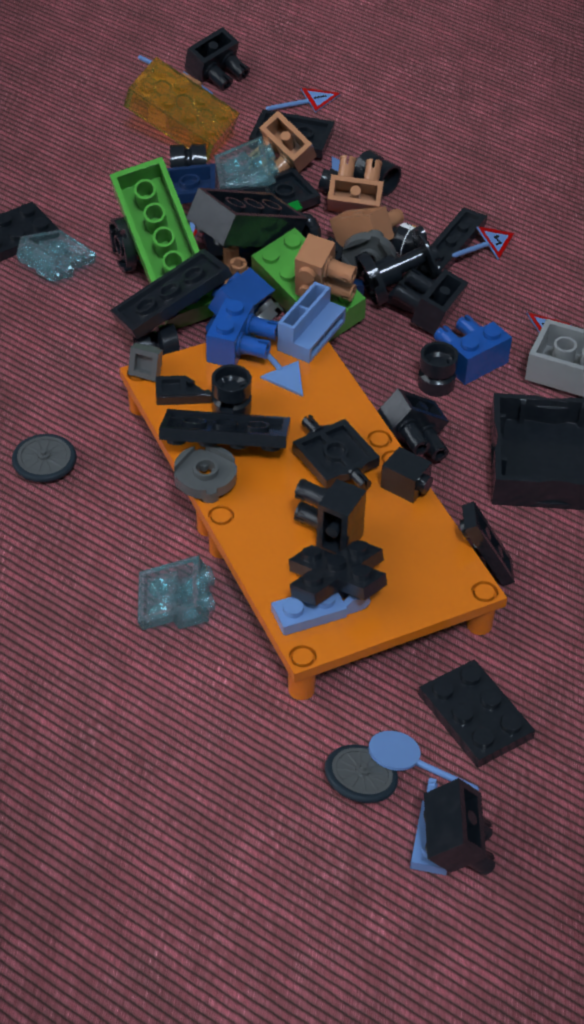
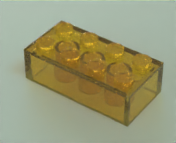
M158 57L154 58L128 88L124 102L125 108L180 145H185L187 149L192 144H206L207 162L233 132L240 114Z

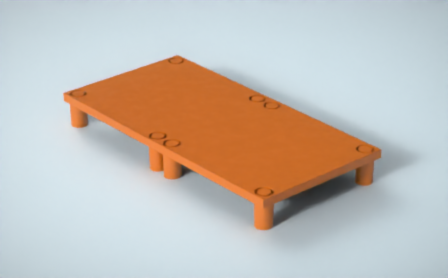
M255 335L258 339L271 341L270 354L282 367L299 360L277 351L278 336L276 340ZM329 341L310 363L299 360L303 397L260 378V376L276 370L268 359L242 354L237 365L245 367L252 376V408L250 415L290 417V431L286 449L280 448L279 451L270 452L256 446H249L247 449H234L227 444H217V446L223 447L232 453L237 466V482L228 493L220 496L219 500L214 503H206L202 499L188 497L196 509L197 531L209 538L210 554L225 560L288 671L289 694L297 700L309 699L315 693L317 674L467 621V628L473 634L485 635L489 633L493 627L496 610L506 607L507 596L431 488L426 494H421L414 503L381 488L382 465L398 447H403ZM206 343L162 355L160 376H187L194 380L195 385L204 391L210 390L212 392V374L222 365L207 362ZM129 365L120 367V377L128 391L129 410L135 415L143 416L173 471L174 462L181 452L195 446V450L205 449L198 442L172 445L167 443V440H159V427L167 409L213 412L212 403L157 405L156 382L129 375ZM308 415H312L321 426L331 425L346 419L380 456L379 466L363 473L372 484L366 490L364 531L360 541H365L368 544L383 549L384 560L373 567V569L386 573L387 585L370 596V604L365 609H362V611L359 610L358 612L348 614L346 618L285 636L271 611V602L292 597L290 584L300 578L301 575L290 571L289 559L310 545L316 546L317 529L294 520L295 510L301 500L295 499V489L301 479H306L313 484L324 487L292 451L293 441L309 433L302 425L303 418L306 416L308 418ZM208 469V470L205 471V472H203V471H199V472L202 473V474H209V473H211V470ZM352 480L344 481L346 483L356 485Z

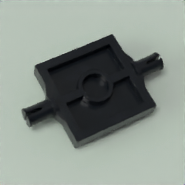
M308 415V418L307 416L304 417L302 425L309 433L293 441L292 451L319 482L328 489L336 479L341 481L352 480L359 488L368 490L372 483L363 473L379 466L380 456L346 419L331 425L321 426L312 415Z

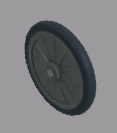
M38 434L26 438L17 445L12 454V465L15 471L27 480L50 482L67 475L74 467L77 455L72 443L64 437L55 434Z
M353 744L339 747L328 756L325 763V774L330 785L342 796L356 802H381L389 798L398 785L397 771L386 769L377 764L371 758L368 746Z

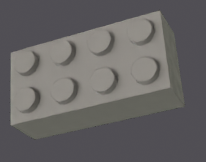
M546 319L529 353L525 380L584 397V329Z

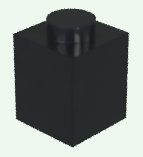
M398 447L382 465L381 488L414 503L421 494H426L432 485V462Z

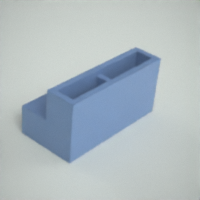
M315 281L278 322L277 351L310 363L343 325L346 317V307L330 301L331 287Z

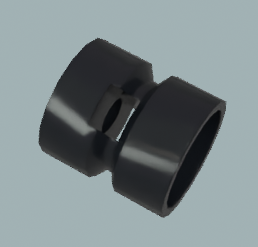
M192 144L189 149L185 145H170V168L207 164L206 144Z
M371 150L363 152L355 163L353 177L364 179L365 162L367 159H373L372 167L375 166L376 159L382 161L379 181L384 182L383 196H388L399 184L401 168L387 159L384 160L382 156Z
M173 323L158 325L150 334L139 339L133 336V344L138 343L159 347L163 350V355L180 350L177 331Z
M437 341L428 343L422 348L418 387L423 393L429 396L441 397L450 394L454 390L455 372L459 355L455 347L446 342Z
M234 364L223 365L213 372L211 379L212 411L250 415L252 408V376L245 367Z

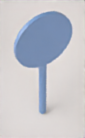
M382 731L375 734L369 742L368 750L371 758L386 769L404 771L416 765L448 781L459 778L420 760L421 751L419 745L414 739L404 733ZM463 780L464 782H466L467 784H469L470 786L479 791L478 786L466 780Z

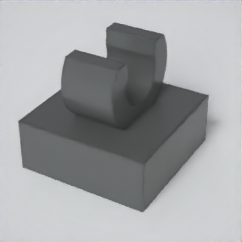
M134 343L130 347L128 374L156 382V377L161 374L163 350L152 345Z

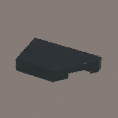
M187 376L156 377L157 405L212 403V392L210 390L204 391L195 385L194 380Z

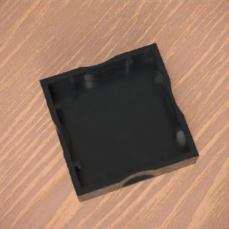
M494 393L490 416L492 505L584 510V398L554 399L537 395Z

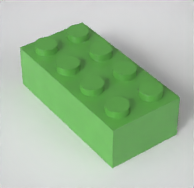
M296 228L251 255L252 269L275 289L271 296L287 312L301 297L295 294V257L306 238ZM356 290L352 302L330 295L331 302L346 307V317L343 325L331 337L329 342L365 318L366 298L358 290Z

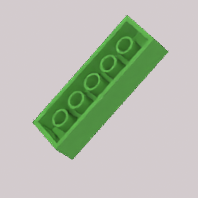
M162 157L110 174L114 194L131 233L149 284L200 251ZM214 289L202 296L197 303L188 305L179 311L171 320L164 321L165 324L173 323L175 328L179 329L212 317L214 313L208 306L214 298L211 295Z

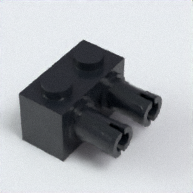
M223 27L195 43L187 50L184 69L201 83L207 79L212 80L222 91H225L226 88L228 89L233 82V79L222 71L224 68L229 69L239 80H242L243 77L245 78L250 72V68L237 57L239 41Z
M413 268L405 282H401L392 298L413 310L412 323L434 335L436 330L442 327L458 306L468 282L446 269L443 270L437 279L433 280ZM407 285H409L410 287H413L414 289L418 290V291L421 292L422 294H420V293L414 291L413 289L409 288Z
M397 388L377 412L393 435L406 441L414 454L422 455L427 451L432 460L440 461L448 455L449 450L438 433L449 423L448 419L435 401Z
M306 479L299 481L295 489V499L301 500L295 510L294 520L317 529V547L337 554L349 546L350 543L361 539L364 531L366 490L336 479L328 489L313 484Z
M457 778L424 793L425 810L423 815L426 825L425 849L427 859L450 873L466 866H470L481 875L491 873L495 868V861H493L495 856L486 850L485 842L492 836L493 829L490 828L492 823L483 818L481 792L460 778Z

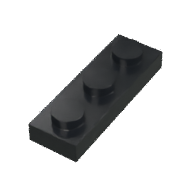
M474 501L462 505L463 519L460 520V528L464 537L472 540L475 552L479 558L483 557L485 559L488 571L492 576L495 575L502 586L514 583L512 558Z

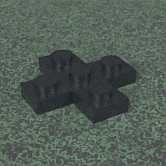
M360 540L350 543L349 546L337 554L312 545L304 548L300 553L289 559L290 571L301 575L300 578L290 584L291 596L317 606L337 591H342L365 601L387 585L386 573L373 569V567L384 560L383 549Z

